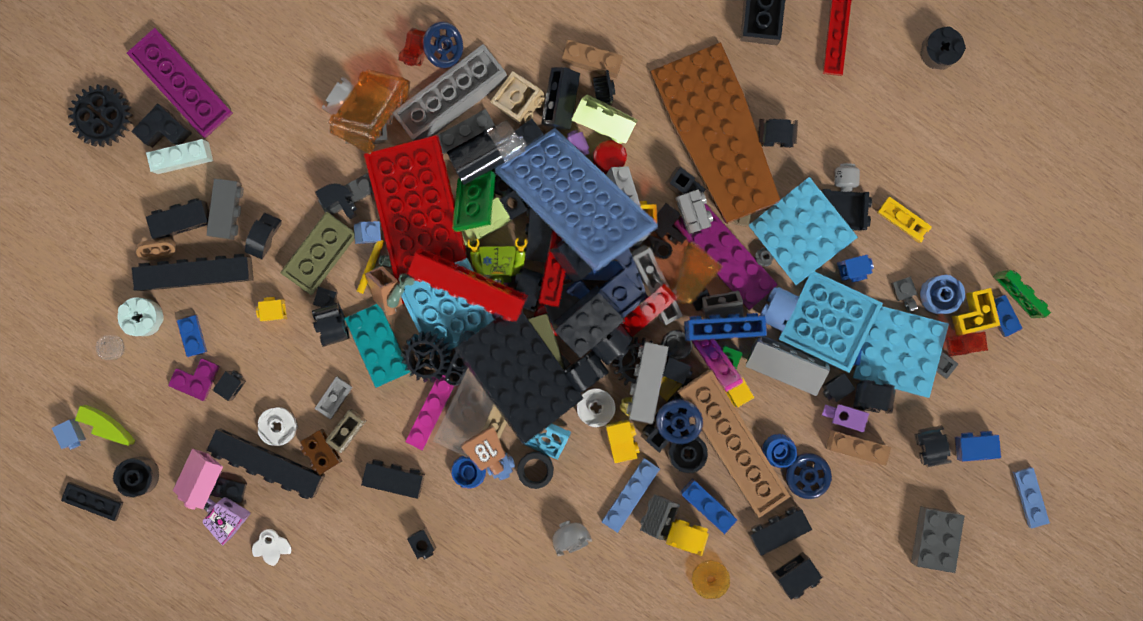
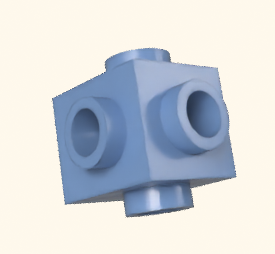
M507 452L504 453L505 457L499 460L503 464L504 470L494 475L491 469L487 467L489 476L493 475L494 479L499 478V480L510 477L515 464L512 456H508Z

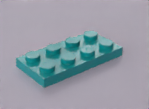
M378 304L344 318L375 388L411 373L410 370L405 371L407 364H402V360L405 359L401 356L402 350L384 310Z

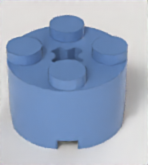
M935 276L922 284L920 299L923 306L929 312L935 314L952 313L964 301L965 289L963 284L953 276ZM944 292L945 296L940 297V293Z
M774 287L767 299L770 304L765 305L760 316H766V324L783 331L786 327V322L789 321L797 305L799 296L780 287Z

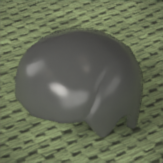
M680 330L667 332L661 342L662 346L668 347L667 356L677 360L686 358L691 353L693 347L692 340L685 341V333Z

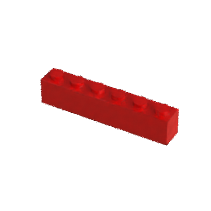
M421 248L415 252L407 273L416 281L427 282L434 289H443L453 297H461L471 305L484 307L485 311L500 314L502 318L508 321H517L528 297L524 293Z

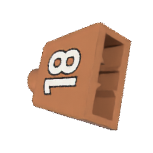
M493 425L461 444L462 449L480 470L489 467L494 475L504 470L499 460L504 458L505 454Z

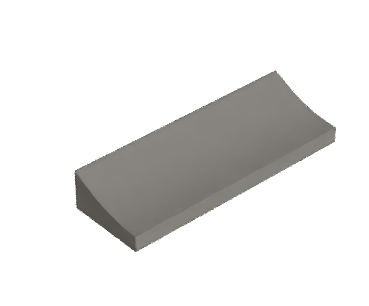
M483 44L392 113L413 141L432 137L503 84L508 76Z

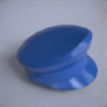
M771 435L763 444L762 452L771 466L777 468L788 467L796 460V445L786 435Z
M464 455L455 460L451 475L460 487L471 489L479 486L484 481L486 469L480 470L468 455Z

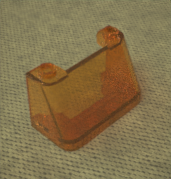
M367 69L362 71L358 77V83L338 112L331 115L328 124H330L329 132L371 154L375 148L373 141L380 137L382 128L396 107L402 103L404 104L409 97L410 81L403 77Z
M693 241L689 242L681 250L671 291L676 295V303L678 305L681 303L685 305L687 302L691 303L722 268L718 262Z

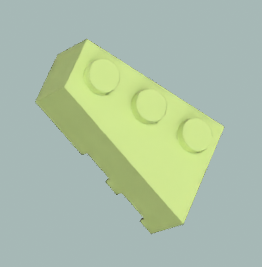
M588 94L581 99L572 118V121L591 128L602 135L612 137V140L620 144L628 141L638 121Z
M498 197L493 199L491 225L462 231L466 248L469 247L468 239L470 240V245L477 242L476 238L481 240L511 222Z

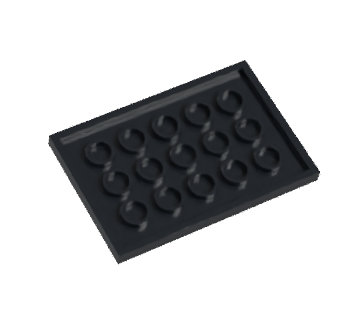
M522 311L517 321L505 320L500 315L455 348L458 355L523 445L584 399L578 391H575L563 373V368Z

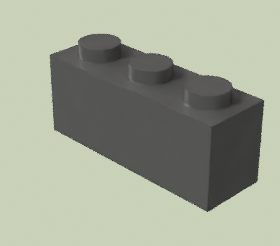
M214 179L206 236L234 240L235 236H237L239 229L238 225H236L237 217H240L241 214L239 201L243 197L244 192L241 183Z

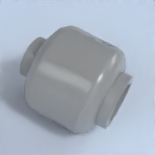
M843 163L835 169L834 185L840 187L841 191L852 192V188L859 186L860 169L856 167V164Z

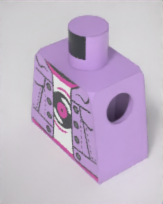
M226 497L217 503L208 498L203 508L208 512V515L203 520V524L219 543L224 545L234 536L251 513Z

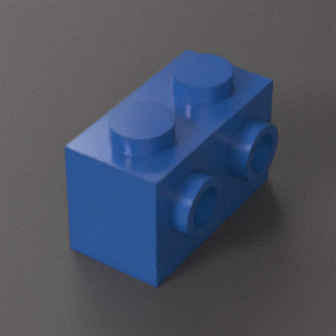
M868 254L837 262L842 281L851 279L852 282L868 279L867 275L872 274V269H874L872 259L868 258Z
M980 431V435L966 432L961 433L960 437H955L956 455L959 461L1001 458L999 435L992 434V431Z

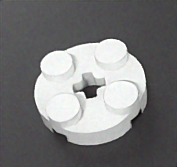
M596 388L587 390L582 394L584 399L577 403L579 418L591 427L606 425L615 413L613 398L608 392ZM594 402L602 406V409H599V413H595L594 410L590 409Z
M281 407L266 410L258 419V435L268 445L278 446L290 442L298 428L294 415L289 410ZM274 422L281 423V431L273 430Z

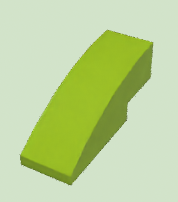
M89 405L79 407L75 421L93 426L91 434L126 446L135 443L130 433L108 414Z

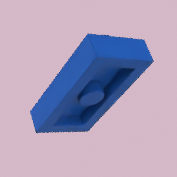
M1006 294L994 299L1001 325L998 328L1002 336L1007 337L1023 329Z
M194 315L177 320L186 356L191 357L207 352L198 316Z

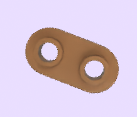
M170 238L146 240L137 245L136 254L142 260L171 257L175 253L176 244Z

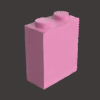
M192 449L173 489L174 493L178 496L177 498L183 501L184 506L189 509H203L223 466L210 454Z

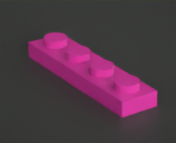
M715 339L692 340V344L725 391L743 383L741 376Z
M442 375L443 377L440 380L436 379L405 441L420 450L424 449L455 387L446 382L445 375Z

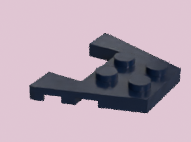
M629 248L615 257L623 266V269L599 287L622 311L624 317L648 298ZM577 280L566 289L568 294L574 295L579 299L591 291L582 280Z

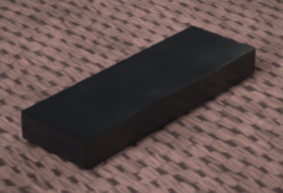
M71 482L67 483L61 499L64 503L112 521L117 520L124 503Z

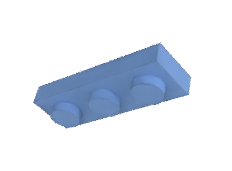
M1029 467L1013 472L1028 527L1032 529L1049 524L1034 468Z

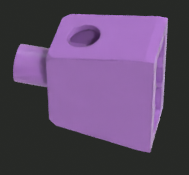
M825 404L822 416L832 418V423L864 432L869 413L837 404V407ZM841 412L847 413L846 420L840 419L839 415Z

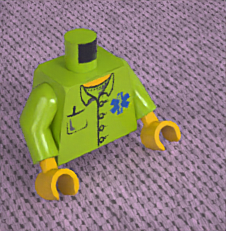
M518 237L515 241L516 246L479 247V250H477L479 246L478 238H476L477 244L475 246H471L468 239V246L472 249L470 251L472 266L478 274L504 285V283L512 282L513 277L517 276V273L523 268L525 261L524 247L528 244L526 238L523 246L518 243Z

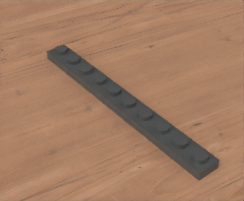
M486 109L438 134L443 155L482 134L484 130L488 131L495 127ZM369 173L344 185L354 194V196L348 199H352L354 203L373 193ZM340 204L330 210H326L322 206L324 212L327 211L331 215L343 210Z

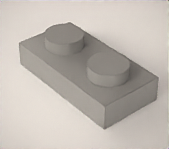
M335 377L315 409L329 419H332L353 387L339 377Z

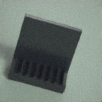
M606 70L605 76L593 78L596 99L612 106L615 86L614 80H610L609 70Z

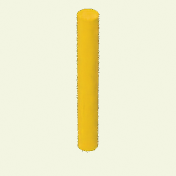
M383 240L376 242L356 290L359 293L364 294L368 284L365 273L374 269L384 244Z

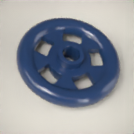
M441 21L432 24L425 32L423 38L424 53L427 59L436 67L449 68L454 66L460 60L463 53V39L459 30L448 22ZM440 29H445L446 35H440ZM432 37L436 38L434 45H431ZM451 37H454L456 45H453ZM435 51L441 54L439 59L434 55ZM451 51L453 56L448 59L446 54Z
M672 400L663 405L659 410L656 425L658 431L666 440L676 444H684L693 441L701 433L703 417L700 410L693 403L686 400ZM680 407L687 409L686 414L683 412H678V408ZM668 411L673 413L670 420L665 418ZM689 417H695V424H689ZM677 419H682L683 422H682V423H678L676 420H677ZM671 425L675 431L670 433L666 427ZM688 429L689 434L682 436L680 431Z
M813 453L797 456L796 460L792 465L788 466L786 471V482L789 489L796 496L803 499L820 497L828 490L832 480L829 464L824 458ZM806 461H813L814 467H806ZM797 466L802 468L799 476L794 474ZM823 469L824 478H818L817 470ZM808 472L812 475L810 479L805 478ZM799 480L805 485L802 490L796 485ZM817 482L819 488L812 491L810 486Z

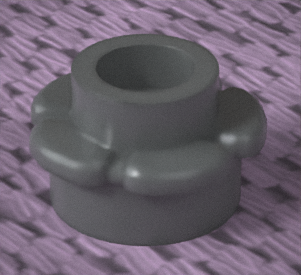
M762 248L755 254L756 262L761 266L771 265V261L774 259L767 248Z

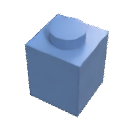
M379 221L355 224V244L381 241Z
M75 419L67 420L52 428L61 449H75L81 446V441L86 439L78 421H75Z

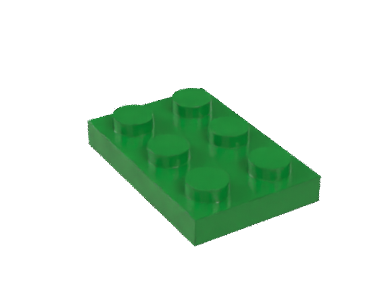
M492 171L465 185L458 178L453 229L456 232L491 225L495 174Z
M999 271L993 276L1032 319L1046 318L1051 313L1048 310L1047 303L1034 295L1035 291L1033 288L1025 285L1021 281L1022 277L1016 271Z

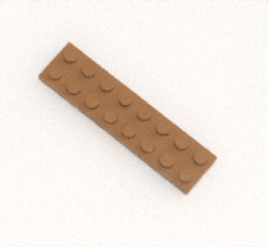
M710 369L678 390L683 400L693 403L700 410L703 417L702 431L758 518L791 497Z

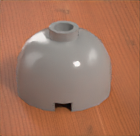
M344 77L341 78L343 83H337L327 97V107L325 105L322 106L324 111L333 116H343L348 111L352 113L358 105L356 102L357 90Z
M570 521L561 523L559 525L560 529L553 536V546L557 556H563V551L566 550L572 553L587 546L588 541L592 542V538L585 526L580 523H570Z

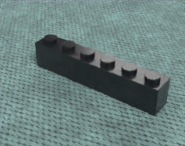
M234 254V258L228 259L226 256H215V260H207V257L195 258L196 262L180 259L176 260L175 264H169V261H159L157 265L150 266V263H139L138 267H132L134 291H149L254 281L252 258L246 257L245 254Z
M222 428L215 430L206 450L216 459L221 460L223 458L228 460V464L237 468L241 466L251 475L256 476L259 474L264 477L263 480L269 483L276 482L281 484V488L284 490L299 492L298 495L304 499L316 496L325 477L323 474L319 475L318 472L315 473L304 465Z

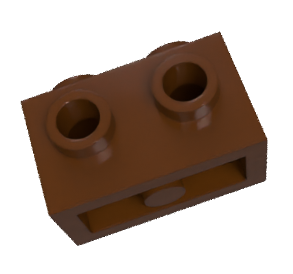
M320 429L300 441L302 453L310 458L311 468L315 473L318 472L319 475L342 462L336 449L325 442L328 436L324 429Z

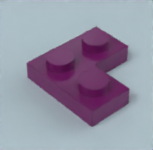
M201 358L194 375L176 368L168 386L201 401H205L220 365Z

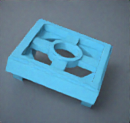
M551 424L545 429L547 430L546 433H539L528 443L524 444L558 460L571 431ZM552 434L558 435L561 442L554 440ZM541 437H547L551 442H544Z

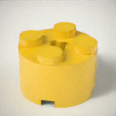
M675 519V522L671 524L665 544L703 556L709 533H707L708 529L693 525L692 528L689 527L690 523Z

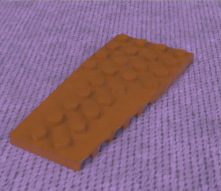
M717 43L651 70L650 74L669 118L683 145H685L691 160L697 167L700 177L704 180L707 190L711 193L725 223H731L779 203L780 198L763 148L759 142L744 93L722 43Z

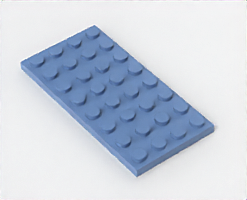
M556 128L507 159L504 164L495 168V172L513 190H516L517 194L595 271L657 228V223Z

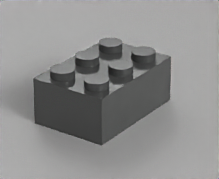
M920 506L911 563L917 567L955 573L965 515L958 512Z

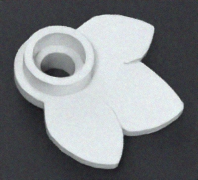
M266 529L261 532L259 540L253 544L252 553L254 557L263 556L267 564L274 566L277 564L280 554H291V546L288 540L279 537L275 530ZM270 537L272 541H267L265 538Z

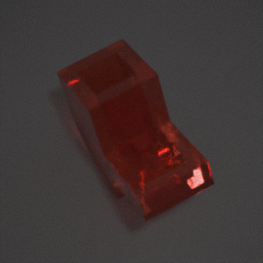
M412 27L407 32L405 47L399 53L398 61H402L408 66L416 65L420 67L425 58L423 38L426 31Z
M985 331L946 337L949 357L988 351Z

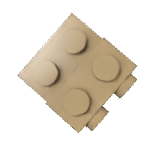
M512 71L490 102L510 118L523 125L531 118L533 119L534 110L544 104V97L546 95L540 88Z

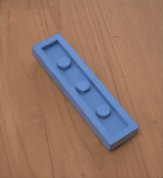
M643 458L603 518L602 523L618 533L660 468Z

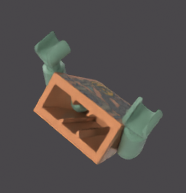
M382 255L379 258L380 266L365 273L374 301L384 310L386 315H393L396 313V307L402 304L401 296L405 291L404 287L406 285L412 286L415 280L410 278L411 275L401 274L398 282L385 269V266H392L389 255Z

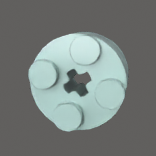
M131 298L118 308V323L124 333L131 336L153 335L159 330L163 322L164 316L160 305L147 298Z

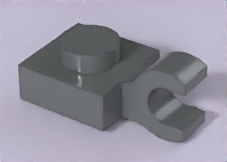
M911 276L891 283L897 301H904L907 312L918 309L912 297L917 295Z

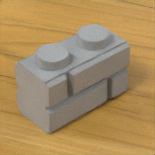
M698 189L675 198L688 234L711 226L710 222L713 221L711 212L706 211L704 206L707 201L703 192L700 193Z

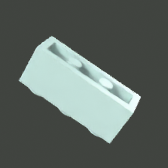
M203 139L146 153L150 171L156 174L213 161L209 142Z

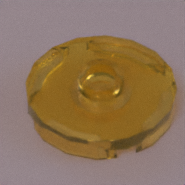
M703 561L696 566L692 573L693 588L698 595L705 599L720 598L729 589V572L718 561ZM709 576L714 577V580L712 582L707 581V578Z

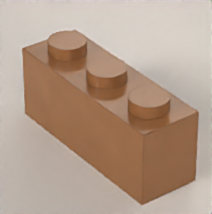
M567 40L562 57V63L606 75V70H609V76L616 79L623 60L622 55Z
M830 430L826 445L828 450L885 466L891 451L889 446Z

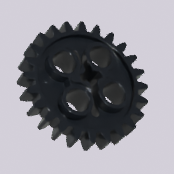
M97 84L96 90L94 87L89 86V92L82 89V96L76 94L78 101H71L75 107L69 108L73 114L69 115L68 118L73 119L69 125L76 127L72 132L79 134L78 139H84L86 144L91 142V145L94 147L98 144L100 147H104L105 142L107 145L112 146V140L119 143L118 136L125 138L123 131H130L126 125L132 124L128 118L132 117L133 114L127 112L132 107L125 105L128 99L122 98L124 94L121 92L117 93V89H110L107 85L102 88L99 84ZM102 98L103 103L98 107L97 102ZM90 104L96 111L100 112L101 116L109 121L113 127L111 128L108 123L101 120L100 116L92 111L88 105ZM117 111V117L112 120L111 114ZM89 112L90 117L87 121H85L84 116L86 113ZM103 125L104 131L99 134L98 128Z

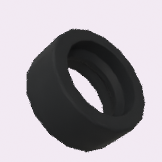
M533 451L521 458L517 474L523 485L531 489H539L545 487L551 481L554 466L552 460L546 454ZM532 459H540L546 464L547 474L540 481H531L525 476V465Z

